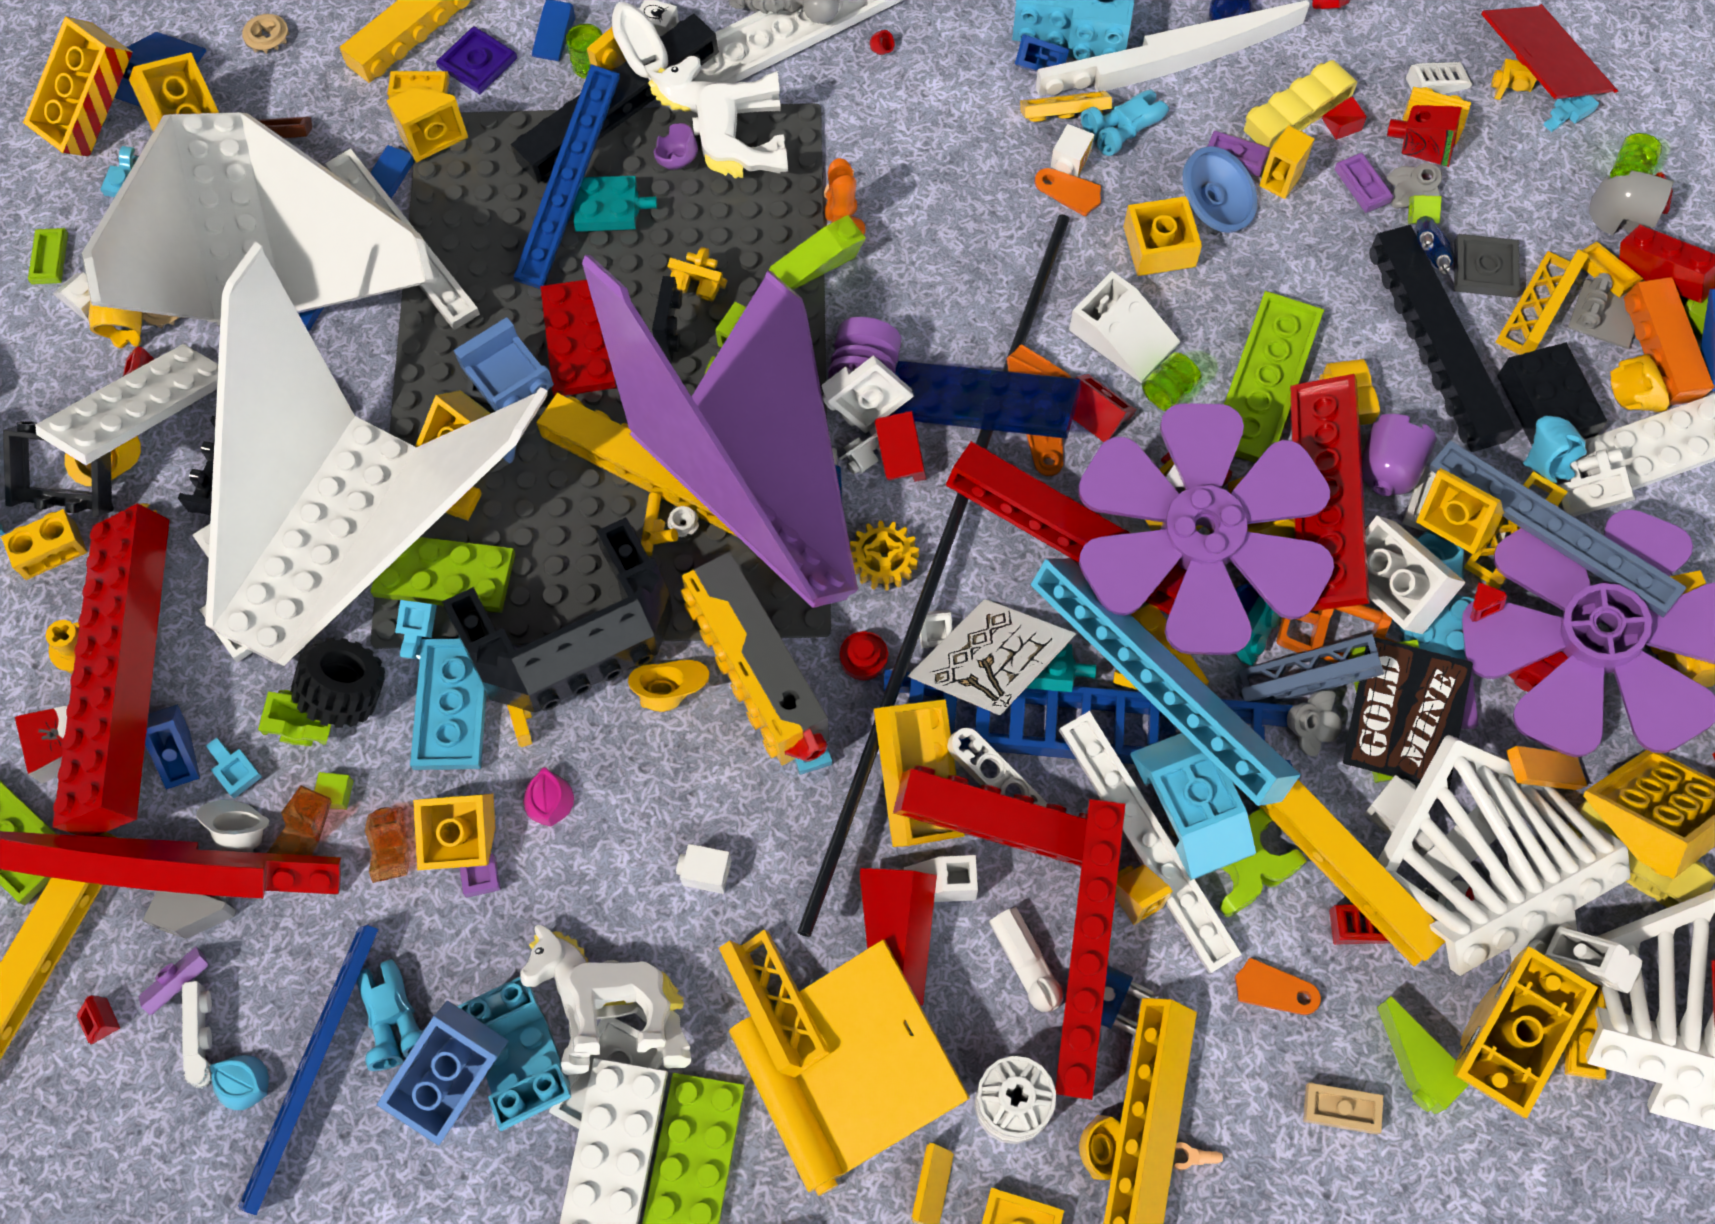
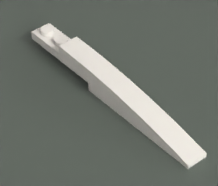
M1305 0L1144 36L1143 46L1041 68L1037 71L1036 90L1039 96L1047 94L1056 95L1061 91L1074 88L1083 89L1094 84L1097 92L1108 91L1191 68L1242 50L1303 24L1309 8V2Z

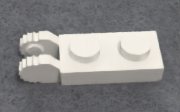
M198 981L185 982L182 985L183 1071L185 1072L184 1076L187 1083L194 1087L196 1086V1088L203 1089L208 1084L210 1085V1081H212L209 1068L211 1063L206 1060V1049H211L212 1033L210 1027H205V1013L211 1012L212 1000L210 991H205L203 985Z

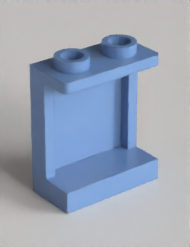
M507 317L454 349L460 367L495 411L537 393L540 387L548 391L554 385L548 368L545 365H540L517 336L514 325Z

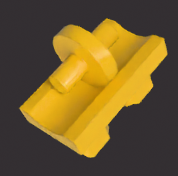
M701 247L697 254L687 253L686 261L692 262L694 265L670 258L667 265L672 271L670 276L676 278L677 289L682 290V293H687L691 279L699 281L696 295L708 301H714L719 288L725 289L728 280L723 278V274L706 268L716 269L718 263L717 260L709 258L708 248Z

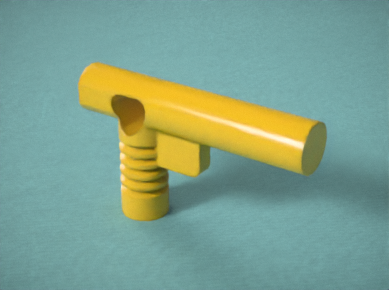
M650 493L648 496L641 545L648 556L652 555L654 544L678 540L677 530H664L665 521L658 519L661 495L658 493Z

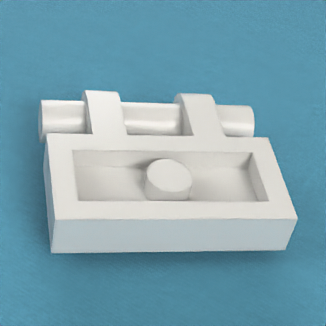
M1621 448L1608 452L1607 449L1596 451V455L1576 460L1570 464L1575 476L1571 479V482L1558 485L1568 491L1562 500L1565 512L1574 517L1635 500L1626 467L1612 470L1611 464L1624 461ZM1600 467L1601 473L1582 478L1581 472Z

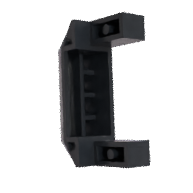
M626 517L596 531L600 549L618 581L622 600L521 648L514 649L504 628L495 631L474 587L442 601L448 617L490 700L533 713L540 710H551L558 706L561 700L572 695H582L588 692L593 685L603 680H614L624 670L634 665H645L653 659V656L658 654L673 614L670 593L654 558L649 559Z

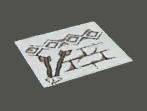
M985 599L907 677L1001 715L1077 633Z

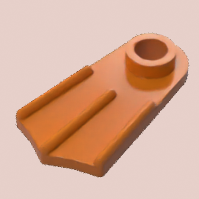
M1044 168L1037 172L1034 180L1037 189L1077 213L1087 216L1093 209L1100 206L1101 185L1051 168ZM1049 180L1052 182V184L1048 185L1045 184L1043 181Z
M1022 344L1006 359L1008 378L1053 396L1063 398L1073 383L1072 377L1067 372ZM1058 379L1062 380L1065 386L1061 385Z
M1041 408L1030 415L1024 416L1023 424L1035 469L1041 475L1054 476L1063 467L1062 414L1049 412ZM1051 458L1055 463L1047 465L1043 460Z
M1249 958L1244 967L1235 975L1239 1002L1300 1015H1310L1320 1005L1321 996L1313 984L1252 958ZM1300 993L1306 994L1309 997V1004H1300L1297 1000V995Z

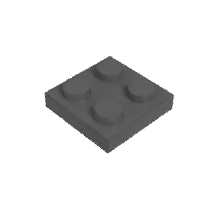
M1457 234L1454 240V291L1516 298L1520 291L1519 240Z

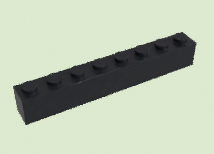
M694 13L685 20L680 21L664 35L659 36L668 55L666 69L677 65L689 56L698 57L701 65H703L719 53L716 33ZM627 61L618 68L611 70L619 73L620 79L598 140L657 97L651 94V87L648 84L649 79L636 74ZM580 95L566 102L562 108L549 117L544 118L538 125L527 133L520 135L511 143L517 163L537 183H540L552 173Z
M1411 224L1377 233L1369 250L1371 262L1378 266L1382 274L1383 286L1390 290L1394 298L1395 310L1398 314H1402L1406 322L1408 336L1415 340L1419 348L1420 360L1424 365L1428 366L1432 374L1433 386L1436 390H1440L1445 400L1446 412L1450 417L1454 418L1458 426L1460 440L1463 443H1467L1471 452L1506 443L1515 430V426Z

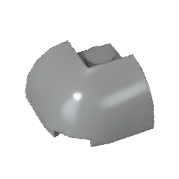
M1632 170L1629 175L1613 178L1607 176L1600 183L1591 198L1589 214L1593 222L1602 231L1612 236L1618 227L1625 229L1629 233L1639 225L1654 228L1666 206L1674 181Z

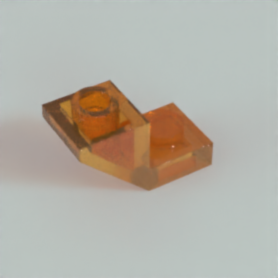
M300 785L281 812L286 826L267 853L312 855L320 841L332 803L331 798Z
M379 808L373 813L368 814L365 826V833L372 852L369 867L372 883L408 875L410 863L403 808Z

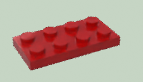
M587 279L540 286L550 374L554 384L552 386L554 397L557 393L567 396L616 388V380Z

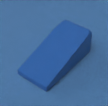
M546 0L532 50V57L560 61L576 19L571 3Z

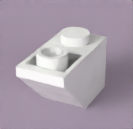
M976 855L940 856L904 867V870L937 875L934 902L976 900L978 892Z

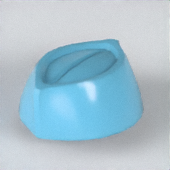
M237 1055L209 1066L214 1093L220 1103L226 1108L245 1110L261 1101L268 1094V1070L257 1057Z

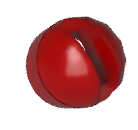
M888 30L876 32L871 36L869 42L870 49L878 55L892 52L895 46L893 35Z

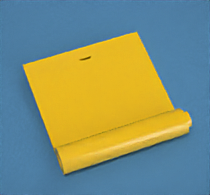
M881 940L799 991L830 1053L796 1077L777 1071L751 1016L729 1029L730 1036L807 1192L816 1191L818 1196L838 1186L837 1178L970 1099L885 940ZM785 1003L781 1018L785 1026L793 1028L798 1013L794 1005ZM905 1022H907V1024H908V1026H909V1028H910V1030H911V1032H912V1034H913L914 1036L911 1035V1033H910V1031H909V1029H908V1027H907V1025H906ZM801 1034L797 1051L802 1059L816 1048L810 1036Z

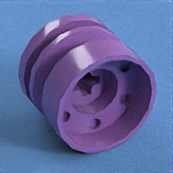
M852 317L844 320L838 326L834 343L835 351L831 357L828 379L845 366L853 372L873 355L895 374V363L898 361L901 348V335L890 324L875 318Z

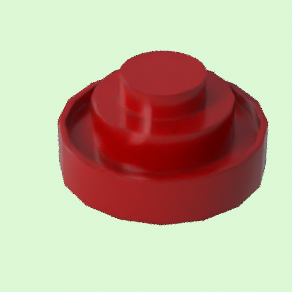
M861 631L853 633L841 645L839 653L841 667L847 675L856 680L866 681L878 677L887 667L888 649L886 643L873 632Z

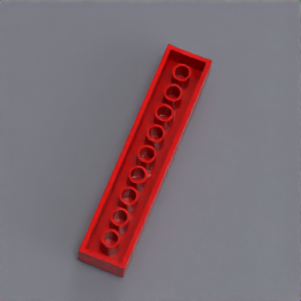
M138 503L93 525L90 532L91 543L89 556L86 561V581L82 590L83 603L78 620V640L74 649L75 663L70 679L71 692L66 709L67 722L65 735L62 740L63 752L61 767L58 771L57 797L53 805V827L80 836H97L137 820L170 519Z

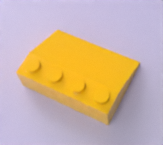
M1645 750L1585 790L1583 797L1632 854L1659 875L1675 879L1715 847V779L1662 753Z

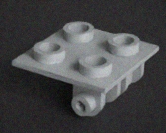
M1607 273L1599 274L1593 281L1585 279L1568 328L1629 349L1635 327L1630 314L1625 309V295L1619 298L1610 291L1613 282L1611 276Z

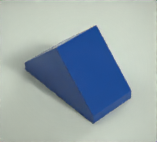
M1022 35L1015 65L1019 68L1037 72L1041 68L1066 63L1069 49Z

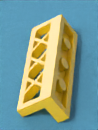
M1578 249L1571 261H1568L1547 251L1495 343L1519 355L1535 351L1589 254ZM1548 262L1564 269L1563 275L1550 277L1546 269ZM1546 285L1551 296L1538 299L1533 288ZM1534 307L1538 319L1525 321L1521 309ZM1521 329L1526 339L1524 344L1521 345L1507 338L1508 332Z
M1534 471L1523 484L1528 489L1534 484L1548 492L1549 496L1546 500L1557 507L1568 492ZM1502 516L1493 538L1475 555L1472 554L1463 568L1486 581L1485 585L1499 590L1507 578L1498 572L1497 568L1492 573L1476 563L1480 556L1494 555L1498 545L1497 533L1511 532L1512 534L1521 527Z
M761 931L743 945L729 940L719 947L723 959L778 1072L796 1077L830 1053L768 931ZM762 944H764L767 950L764 967L755 965L749 954ZM770 974L779 975L782 980L778 997L770 995L767 990ZM785 1003L794 1005L798 1012L794 1028L785 1026L781 1019ZM801 1034L810 1036L816 1048L802 1059L797 1051Z

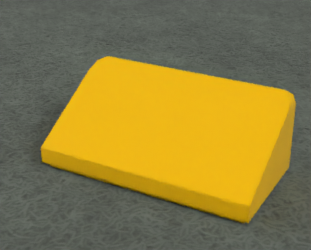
M930 1142L926 1146L911 1217L912 1222L917 1224H940L954 1156L951 1151Z

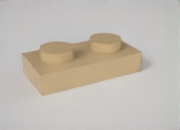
M1315 1083L1306 1084L1303 1122L1376 1135L1381 1133L1383 1095Z

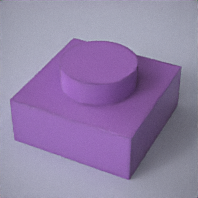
M493 853L490 854L488 865L459 867L463 895L466 898L501 890L496 857Z

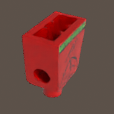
M1415 105L1411 108L1408 121L1390 120L1387 137L1404 139L1403 155L1449 167L1456 142L1462 107Z

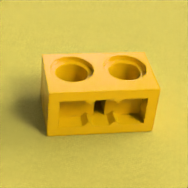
M64 509L48 513L35 522L26 526H19L12 532L1 536L12 568L25 580L88 553L76 522Z

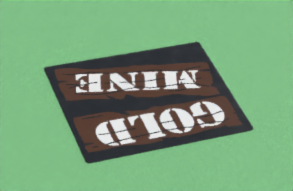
M1374 637L1384 675L1362 680L1358 683L1343 764L1392 777L1396 775L1400 779L1420 783L1443 739L1447 735L1459 739L1473 663ZM1368 645L1365 648L1364 655L1371 654ZM1454 767L1447 777L1448 789H1450Z

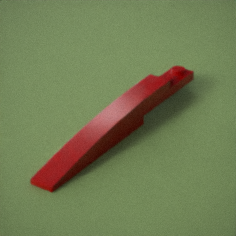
M0 831V869L117 887L263 899L266 891L339 894L341 857L198 850V842Z

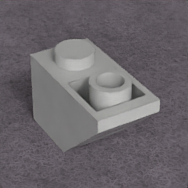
M157 891L142 921L156 929L187 939L234 917L237 910L227 904L229 898L226 896H205Z

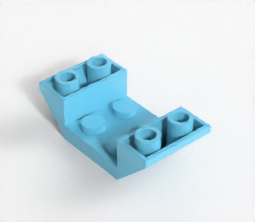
M1183 733L1131 752V758L1144 785L1152 783L1179 839L1175 849L1190 881L1256 854L1247 810L1233 782Z
M520 977L457 1006L509 1040L486 1075L492 1095L488 1096L500 1131L571 1098L570 1081L568 1076L562 1073V1060L549 1025L532 988L524 986Z

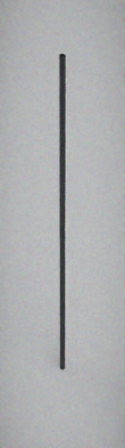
M1066 215L1058 216L1008 356L1021 344L1025 345L1070 220ZM1007 360L1005 361L975 443L985 449L989 445L1012 379L1008 378ZM959 493L956 495L879 708L894 706L969 500ZM875 720L797 931L798 934L805 937H811L879 749Z

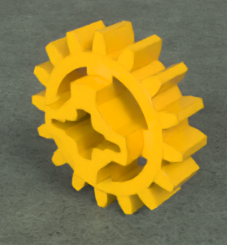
M880 520L878 528H873L868 523L866 524L865 534L860 531L856 532V541H850V549L855 574L861 573V584L870 580L871 589L875 590L879 583L883 584L885 591H888L889 583L894 582L899 588L901 587L902 577L907 580L912 578L911 570H917L918 560L916 558L919 557V548L914 547L916 541L914 536L906 538V527L898 531L896 530V522L892 521L889 527H884L883 521ZM880 553H886L887 557H881Z

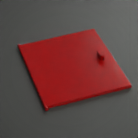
M1542 4L1534 7L1482 11L1481 15L1516 54L1519 62L1529 69L1554 99L1618 92L1616 87Z

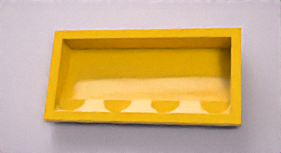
M946 699L875 708L874 715L892 847L912 846L964 837V833L893 814L903 772L911 768L914 769L916 765L934 769L935 775L947 779L948 775L956 776L954 758L949 753L947 746L951 733Z

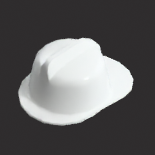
M233 800L211 801L202 805L196 814L199 822L210 831L214 845L219 851L253 852V849L261 844L263 829L269 826L270 822L267 817L261 815L250 805Z

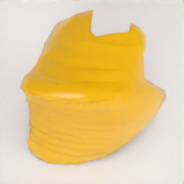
M1649 354L1621 360L1618 363L1619 367L1610 371L1613 394L1622 408L1663 412L1668 409L1670 403L1666 385L1658 367Z

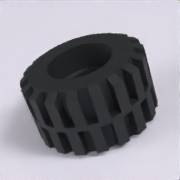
M334 637L326 638L325 642L321 640L314 641L312 646L308 645L304 648L303 654H300L291 685L292 701L298 704L297 709L301 713L308 714V719L321 721V725L328 726V724H333L335 728H343L344 724H347L349 727L355 726L358 721L363 723L368 719L369 715L373 714L385 680V668L381 667L382 661L379 657L373 656L374 652L371 649L363 648L362 644L356 641L355 643L348 642V639L345 638L335 640Z

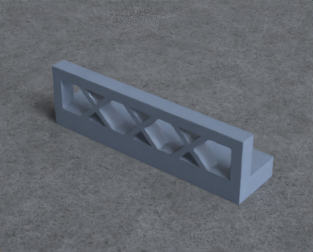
M1373 634L1239 670L1243 685L1241 689L1244 701L1270 704L1384 675ZM1369 646L1371 654L1348 660L1354 649ZM1345 652V653L1343 654V656H1341V655H1339V654H1337V653ZM1330 656L1339 661L1338 663L1314 669L1322 657ZM1297 665L1305 670L1304 672L1281 678L1289 666ZM1278 670L1276 674L1271 673V671ZM1264 674L1272 679L1271 681L1252 686L1249 681V677Z

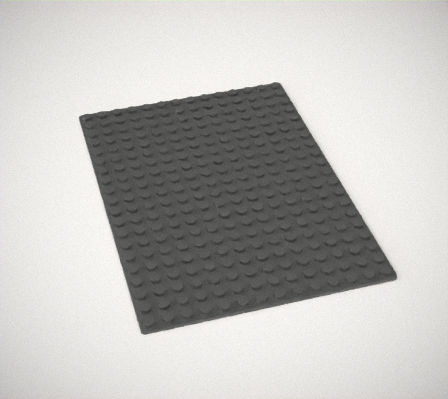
M817 103L780 104V111L737 113L735 138L749 147L768 143L774 136L784 134L788 172H780L779 174L764 170L748 171L743 168V178L737 177L736 179L729 173L725 176L707 167L700 136H695L698 152L695 159L689 165L678 170H669L659 165L654 156L658 136L666 137L669 134L670 125L678 123L689 125L694 132L693 118L698 117V114L693 111L685 112L682 110L673 114L669 107L642 108L597 141L584 177L636 176L639 197L657 196V209H640L636 217V229L578 232L575 231L574 214L571 212L546 285L586 280L582 262L585 255H591L628 289L631 302L653 335L652 327L662 277L670 276L672 272L667 267L669 259L673 258L694 265V263L686 261L687 253L697 254L701 247L708 248L709 258L717 260L718 263L716 269L706 268L723 274V278L728 280L725 289L719 288L714 301H708L696 295L699 281L691 279L687 293H682L681 308L676 309L674 317H677L676 333L680 334L679 352H674L671 365L692 396L705 375L711 357H716L717 352L721 349L717 343L715 329L734 302L747 306L765 278L770 266L824 227L821 106ZM557 110L460 112L468 138L417 163L414 160L409 222L420 233L426 244L477 306L480 315L458 329L453 330L419 285L402 289L389 434L413 446L417 443L435 395L459 390L464 393L466 392L469 377L460 367L454 349L507 317L514 325L517 336L524 345L538 347V362L541 366L545 365L550 372L541 289L514 281L516 268L550 176L537 183L517 163L511 143ZM824 274L793 290L802 298L807 312L822 396L824 392L821 385L826 382ZM617 384L616 388L565 396L567 398L572 396L578 399L585 407L593 411L600 410L604 412L612 421L620 425L622 423L628 424ZM552 387L548 389L546 399L518 441L513 462L498 472H487L473 486L479 488L482 495L469 520L467 521L444 513L420 536L514 549L515 558L502 613L486 611L495 631L504 628L512 645H527L622 600L618 581L600 549L596 531L626 517L641 543L648 496L650 492L542 438L536 422L554 398ZM478 403L488 412H495L490 404ZM824 403V409L827 419V405ZM661 498L658 519L665 521L664 530H668V517L677 506ZM701 518L697 521L699 527L694 534L678 537V540L675 542L654 544L652 555L648 556L649 559L654 558L671 598L673 614L663 641L703 640L699 632L701 628L697 620H691L684 606L686 602L680 591L685 588L682 575L729 551L781 638L828 637L831 634V604L812 608L741 539ZM681 521L680 524L685 525L686 521ZM374 597L370 642L375 649L401 648L404 634L395 633L400 600ZM437 605L432 638L422 637V639H459L444 606Z

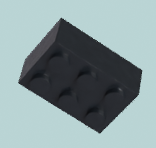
M1567 342L1509 357L1497 375L1531 446L1534 443L1536 423L1543 416H1557L1568 420L1584 440L1597 436L1608 422Z

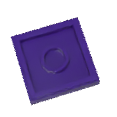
M473 26L436 61L437 68L442 71H448L451 77L480 95L517 59V54Z

